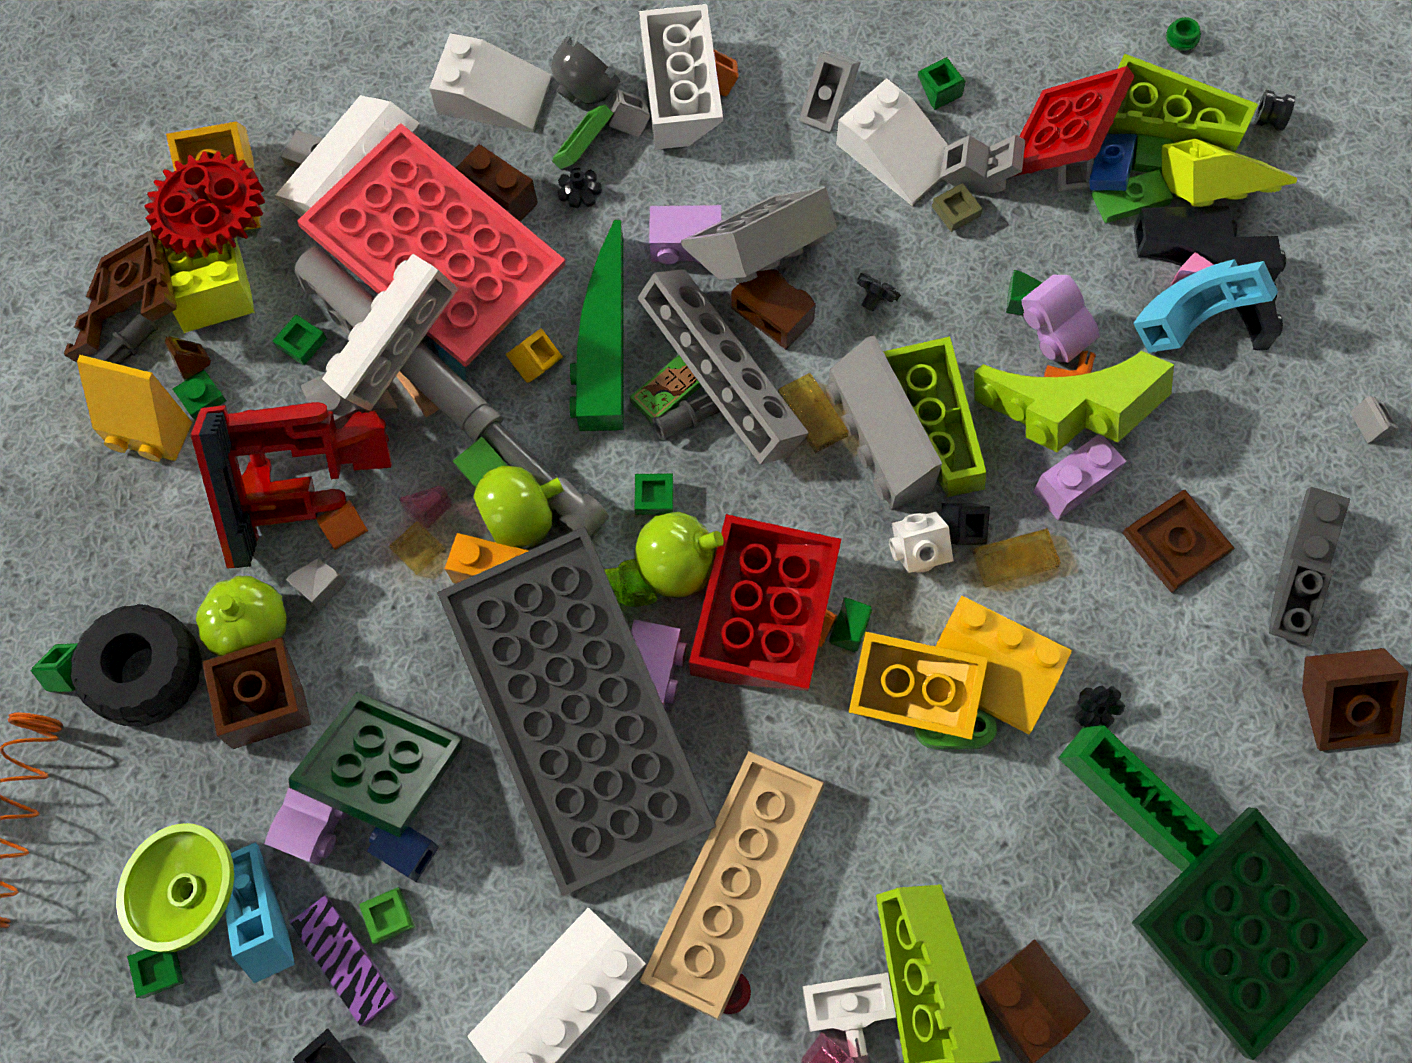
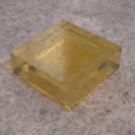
M418 521L388 546L415 575L420 573L445 550Z

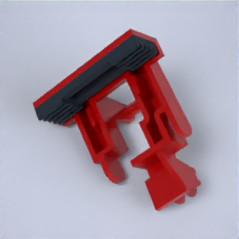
M320 402L260 410H246L230 414L227 412L226 405L201 408L191 432V439L227 569L251 567L252 557L257 546L256 542L259 539L256 526L317 519L318 512L337 510L347 502L345 492L342 490L328 489L315 491L312 476L271 482L272 465L270 459L265 457V453L291 450L292 458L326 454L331 480L339 479L342 464L352 463L354 471L391 468L392 463L388 446L389 438L385 430V420L379 418L376 411H370L369 413L355 412L343 428L336 429L333 411H328L327 406ZM249 455L251 461L241 476L237 456Z

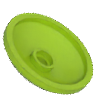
M181 823L157 831L135 850L122 872L116 897V908L120 925L132 942L154 952H176L194 945L215 927L228 906L234 885V864L226 843L210 829L197 824Z

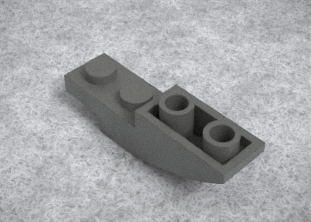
M1310 487L1306 490L1296 526L1291 528L1273 599L1269 634L1308 647L1311 646L1334 571L1330 570V566L1350 498L1315 487Z

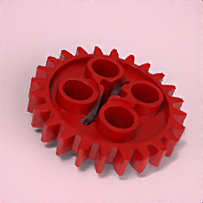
M203 151L200 160L196 161L192 155H188V164L183 165L179 161H175L177 170L171 172L164 169L163 173L166 179L164 181L154 180L153 182L158 191L147 193L152 201L144 206L149 213L145 218L151 226L150 230L166 249L172 247L177 255L185 250L190 258H193L198 250L206 258L211 248H215L219 254H222L223 245L226 243L235 248L236 242L234 238L239 236L247 239L248 235L244 229L246 227L256 228L258 226L253 217L263 216L259 205L265 203V199L261 194L264 189L254 170L248 167L245 160L237 161L234 154H230L225 159L220 151H217L212 159H210L206 151Z

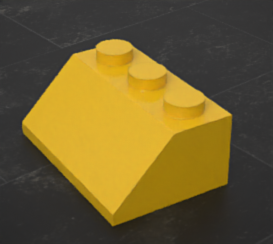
M962 595L935 646L987 657L988 661L978 709L1029 735L1056 687L1072 650Z

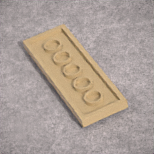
M748 751L715 821L716 827L711 829L640 979L642 984L720 1021L823 792V782Z

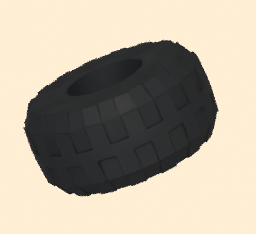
M143 604L122 606L96 619L80 637L71 660L72 684L75 686L81 701L94 713L110 722L135 727L149 726L150 724L161 722L171 717L178 709H181L196 689L199 682L200 669H202L199 646L189 629L170 613L160 608ZM151 648L152 660L147 671L140 678L129 683H123L122 670L126 661L135 652Z

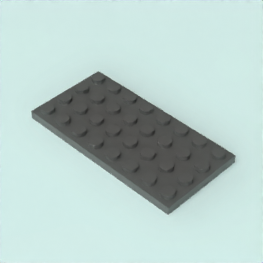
M585 526L437 592L562 896L716 827Z

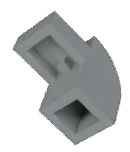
M1015 134L989 147L968 135L944 147L940 178L955 187L963 183L969 191L996 193L1003 191L1006 188V179L1022 172L1025 140Z

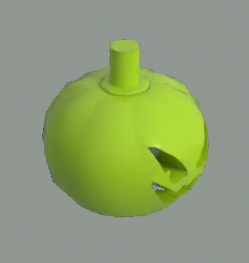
M499 466L488 471L479 481L474 492V499L487 528L497 544L527 549L534 547L545 539L552 526V512L548 505V499L565 490L558 477L540 486L534 476L522 467Z
M682 512L655 516L644 525L636 542L634 555L639 574L651 589L662 596L677 598L693 595L708 585L716 555V547L723 545V536L718 530L709 533L707 528L696 517Z
M235 576L231 579L217 582L209 590L197 610L196 623L202 643L211 653L222 656L282 637L286 632L287 617L282 596L273 586L252 576Z

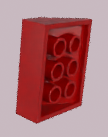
M726 514L721 531L724 542L723 545L717 547L689 660L690 675L727 684L809 691L842 539Z

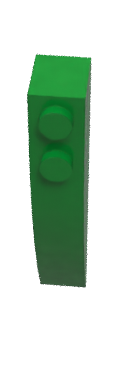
M621 220L613 221L598 254L588 283L580 318L577 363H570L571 385H576V396H570L569 400L570 418L577 419L579 431L624 430V238Z
M1104 725L1082 728L1058 757L1111 810L1182 872L1219 836Z

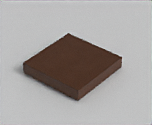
M1185 489L1125 528L1122 532L1171 593L1229 555L1235 549Z

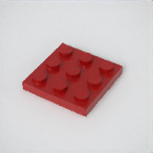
M1128 66L1042 90L1019 136L1025 140L1022 172L1014 176L1096 158L1134 78V74Z

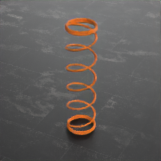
M22 712L9 714L7 720L10 724L33 730L50 738H24L8 741L1 745L0 753L6 759L40 775L7 777L0 779V783L49 778L50 775L48 773L21 763L4 752V747L23 742L58 741L60 739L58 736L48 732L61 731L63 723L57 719ZM0 795L1 800L34 813L0 816V820L33 818L40 815L37 810ZM0 838L1 843L23 852L0 854V859L23 857L30 853L26 848ZM0 881V886L14 891L12 893L0 894V898L15 896L19 893L15 887ZM0 917V928L10 927V919Z

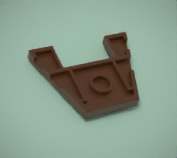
M151 230L101 257L86 298L91 300L87 312L78 316L74 328L79 331L78 337L74 345L67 343L64 356L77 362L80 355L89 356L99 350L103 320L117 312L123 313L130 305L142 300L140 315L151 322L176 310L177 304L164 245Z

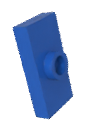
M1137 134L1106 135L1101 149L1094 159L1089 180L1090 190L1126 191L1137 145Z

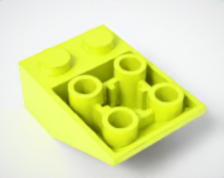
M1196 138L1162 145V176L1169 190L1176 197L1187 200L1193 206H1209L1214 203V200L1221 198L1231 200L1243 199L1248 196V193L1256 191L1265 193L1277 192L1282 190V186L1297 183L1296 177L1262 161Z
M234 238L236 242L235 248L226 243L223 245L222 254H219L215 248H211L206 258H204L199 250L193 258H190L185 250L177 255L172 247L168 249L164 247L177 304L173 314L184 333L255 313L252 292L237 238Z

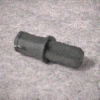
M139 312L138 316L118 334L114 332L112 334L113 339L93 358L120 364L130 354L134 356L137 353L135 349L154 331H157L158 328L154 322L140 315L141 312Z
M706 394L689 403L682 401L678 408L652 418V425L657 436L665 440L667 437L688 427L691 429L697 428L698 422L721 411L711 397Z

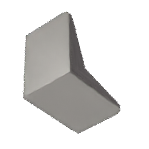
M615 89L608 104V108L614 113L608 120V126L640 137L650 117L646 100Z
M319 558L295 571L286 579L293 589L319 611L346 584V581L338 572Z

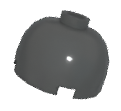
M567 36L556 50L552 59V75L560 85L556 91L571 104L576 99L584 104H596L609 96L620 83V80L616 74L610 79L609 75L605 73L608 66L578 41L572 46V38Z

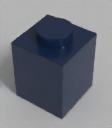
M409 826L401 838L375 827L369 838L371 845L367 852L414 882H417L439 846Z

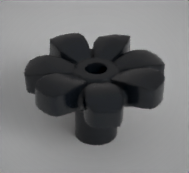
M573 168L570 171V176L562 174L558 179V183L562 187L558 190L560 201L565 202L568 200L569 206L573 208L580 207L581 201L587 207L593 206L596 203L594 195H599L602 192L601 183L595 182L597 180L596 173L593 170L583 173L580 168Z
M860 273L857 279V284L865 288L867 292L861 305L870 311H875L880 299H886L892 303L894 300L898 301L901 296L892 285L888 283L881 285L880 281L866 273Z
M1098 686L1094 690L1089 687L1083 689L1079 694L1080 699L1077 702L1082 710L1075 715V719L1084 728L1100 726V723L1109 728L1115 721L1112 714L1118 716L1124 712L1125 704L1120 700L1121 692L1114 686L1108 689L1104 686Z

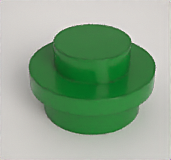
M1189 17L1177 19L1170 24L1166 32L1168 44L1180 51H1188L1195 48L1201 38L1199 24Z

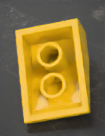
M237 121L166 134L174 171L177 170L175 161H179L183 165L188 164V155H192L197 161L200 160L203 151L207 152L210 159L213 158L217 151H220L225 159L230 154H234L237 161L245 160L248 167L252 168L255 172L246 127ZM260 216L253 217L258 225L256 228L246 227L244 230L261 228Z
M80 355L77 365L92 427L104 440L103 444L109 449L120 453H125L127 449L137 451L142 457L155 462H160L161 458L176 461L192 421L153 373Z
M865 632L849 713L972 740L988 658Z

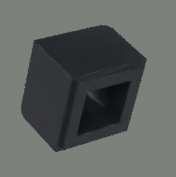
M942 503L941 518L949 526L951 544L987 545L990 506L973 503Z

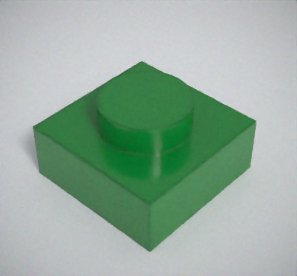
M295 314L273 339V343L276 348L302 365H305L324 344L327 337L323 331Z
M204 369L172 389L195 421L201 408L219 406L227 401Z
M673 473L635 474V515H664L673 512Z
M145 949L127 956L136 998L144 999L184 984L177 951L161 953Z

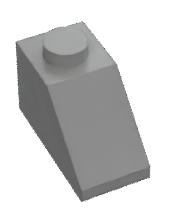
M831 50L821 52L798 121L831 132L851 94L861 61Z

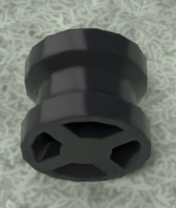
M1266 89L1258 105L1254 124L1260 126L1266 123L1272 124L1275 129L1283 131L1291 117L1295 96L1289 94L1283 97L1276 96L1274 91Z

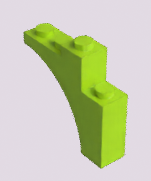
M1140 351L1135 356L1115 366L1088 374L1067 377L1024 376L1008 373L982 364L974 371V401L1025 424L1026 438L1057 453L1084 428L1118 443L1172 394L1174 364L1144 351Z

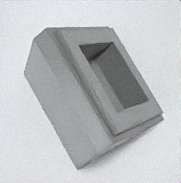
M1093 159L1051 168L1057 191L1063 192L1090 188L1089 180L1093 168Z
M1369 396L1350 411L1368 444L1399 433V429L1383 401L1376 397Z

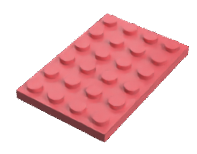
M402 123L394 128L297 220L299 227L378 294L387 290L394 280L393 275L398 265L404 260H408L412 254L431 264L445 275L458 288V291L426 335L465 368L565 267V259Z

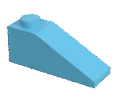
M255 842L231 853L234 864V885L231 898L225 910L232 957L254 983L295 965L289 932L259 845Z

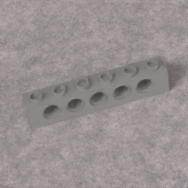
M686 270L654 272L637 299L759 464L789 457L809 432Z

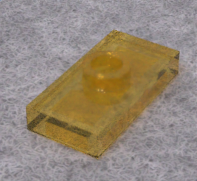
M811 373L778 389V393L809 432L805 438L815 453L848 437L847 428Z
M1048 528L976 547L972 552L985 587L1055 569L1061 564Z

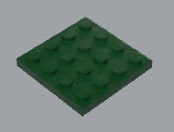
M1248 807L1131 922L1239 1052L1250 1060H1254L1368 941L1257 808Z

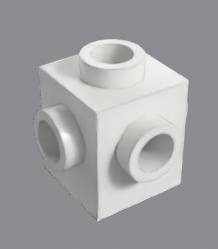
M937 512L928 514L915 513L906 516L902 521L892 523L894 538L889 539L891 554L895 561L900 560L908 573L927 572L933 569L934 566L954 561L949 526Z

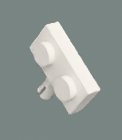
M888 973L802 987L810 1032L831 1028L846 1031L849 1058L858 1057L855 1039H857L859 1056L868 1055L863 1033L864 1027L874 1021L896 1018Z

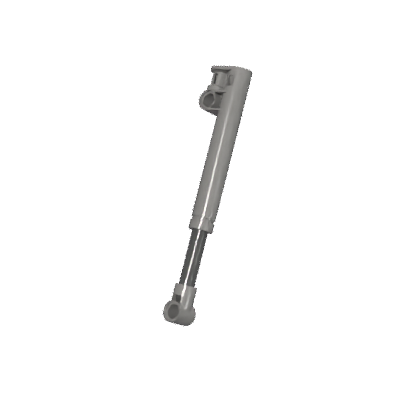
M312 247L300 256L295 265V273L302 289L308 294L316 293L323 300L325 308L333 321L349 335L354 326L363 322L371 312V304L375 297L322 247ZM422 341L419 343L400 369V372L460 429L466 431V434L474 442L483 437L509 466L524 468L534 476L540 486L557 478L501 425L503 417L497 411L489 407V404ZM564 477L559 478L565 491L548 499L551 512L560 518L558 522L567 534L585 526L591 536L609 518L608 513L589 494L582 496Z

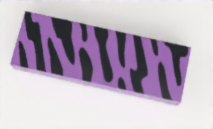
M324 895L290 921L359 1026L364 1027L399 999L328 896Z

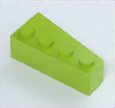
M1124 54L1118 68L1128 66L1134 74V78L1107 134H1137V137L1138 134L1173 139V143L1196 138L1233 152L1237 150L1257 109V103Z
M950 336L883 351L942 462L937 479L946 496L952 497L984 490L986 469Z
M941 884L899 887L877 894L876 901L904 1063H988L1001 1061Z

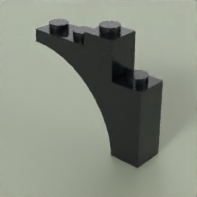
M1229 206L1142 208L1133 227L1138 258L1159 259L1181 267L1194 252L1213 265L1235 259L1238 266L1264 261L1273 282L1280 272H1283L1285 269L1286 255L1284 250L1280 249L1278 236L1236 237L1237 225L1235 220H1231ZM1277 295L1273 301L1235 307L1247 327L1253 350H1269L1276 338L1282 333L1283 320L1281 315L1277 314L1275 305Z

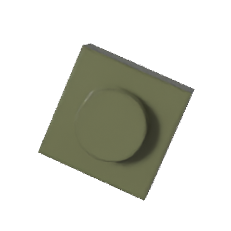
M963 183L933 198L932 208L951 232L981 217L983 210Z

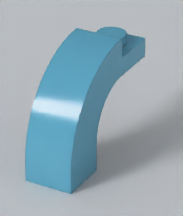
M1235 259L1197 271L1173 284L1154 298L1143 309L1133 324L1148 353L1177 349L1182 347L1190 333L1199 324L1211 316L1235 307L1273 301L1278 290L1264 261L1238 266Z

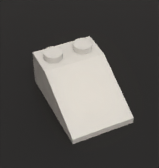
M450 33L429 90L438 114L534 133L553 77L552 74L482 39Z
M887 78L843 115L838 122L836 145L911 206L942 180L940 175L944 147L948 146V144L913 98Z

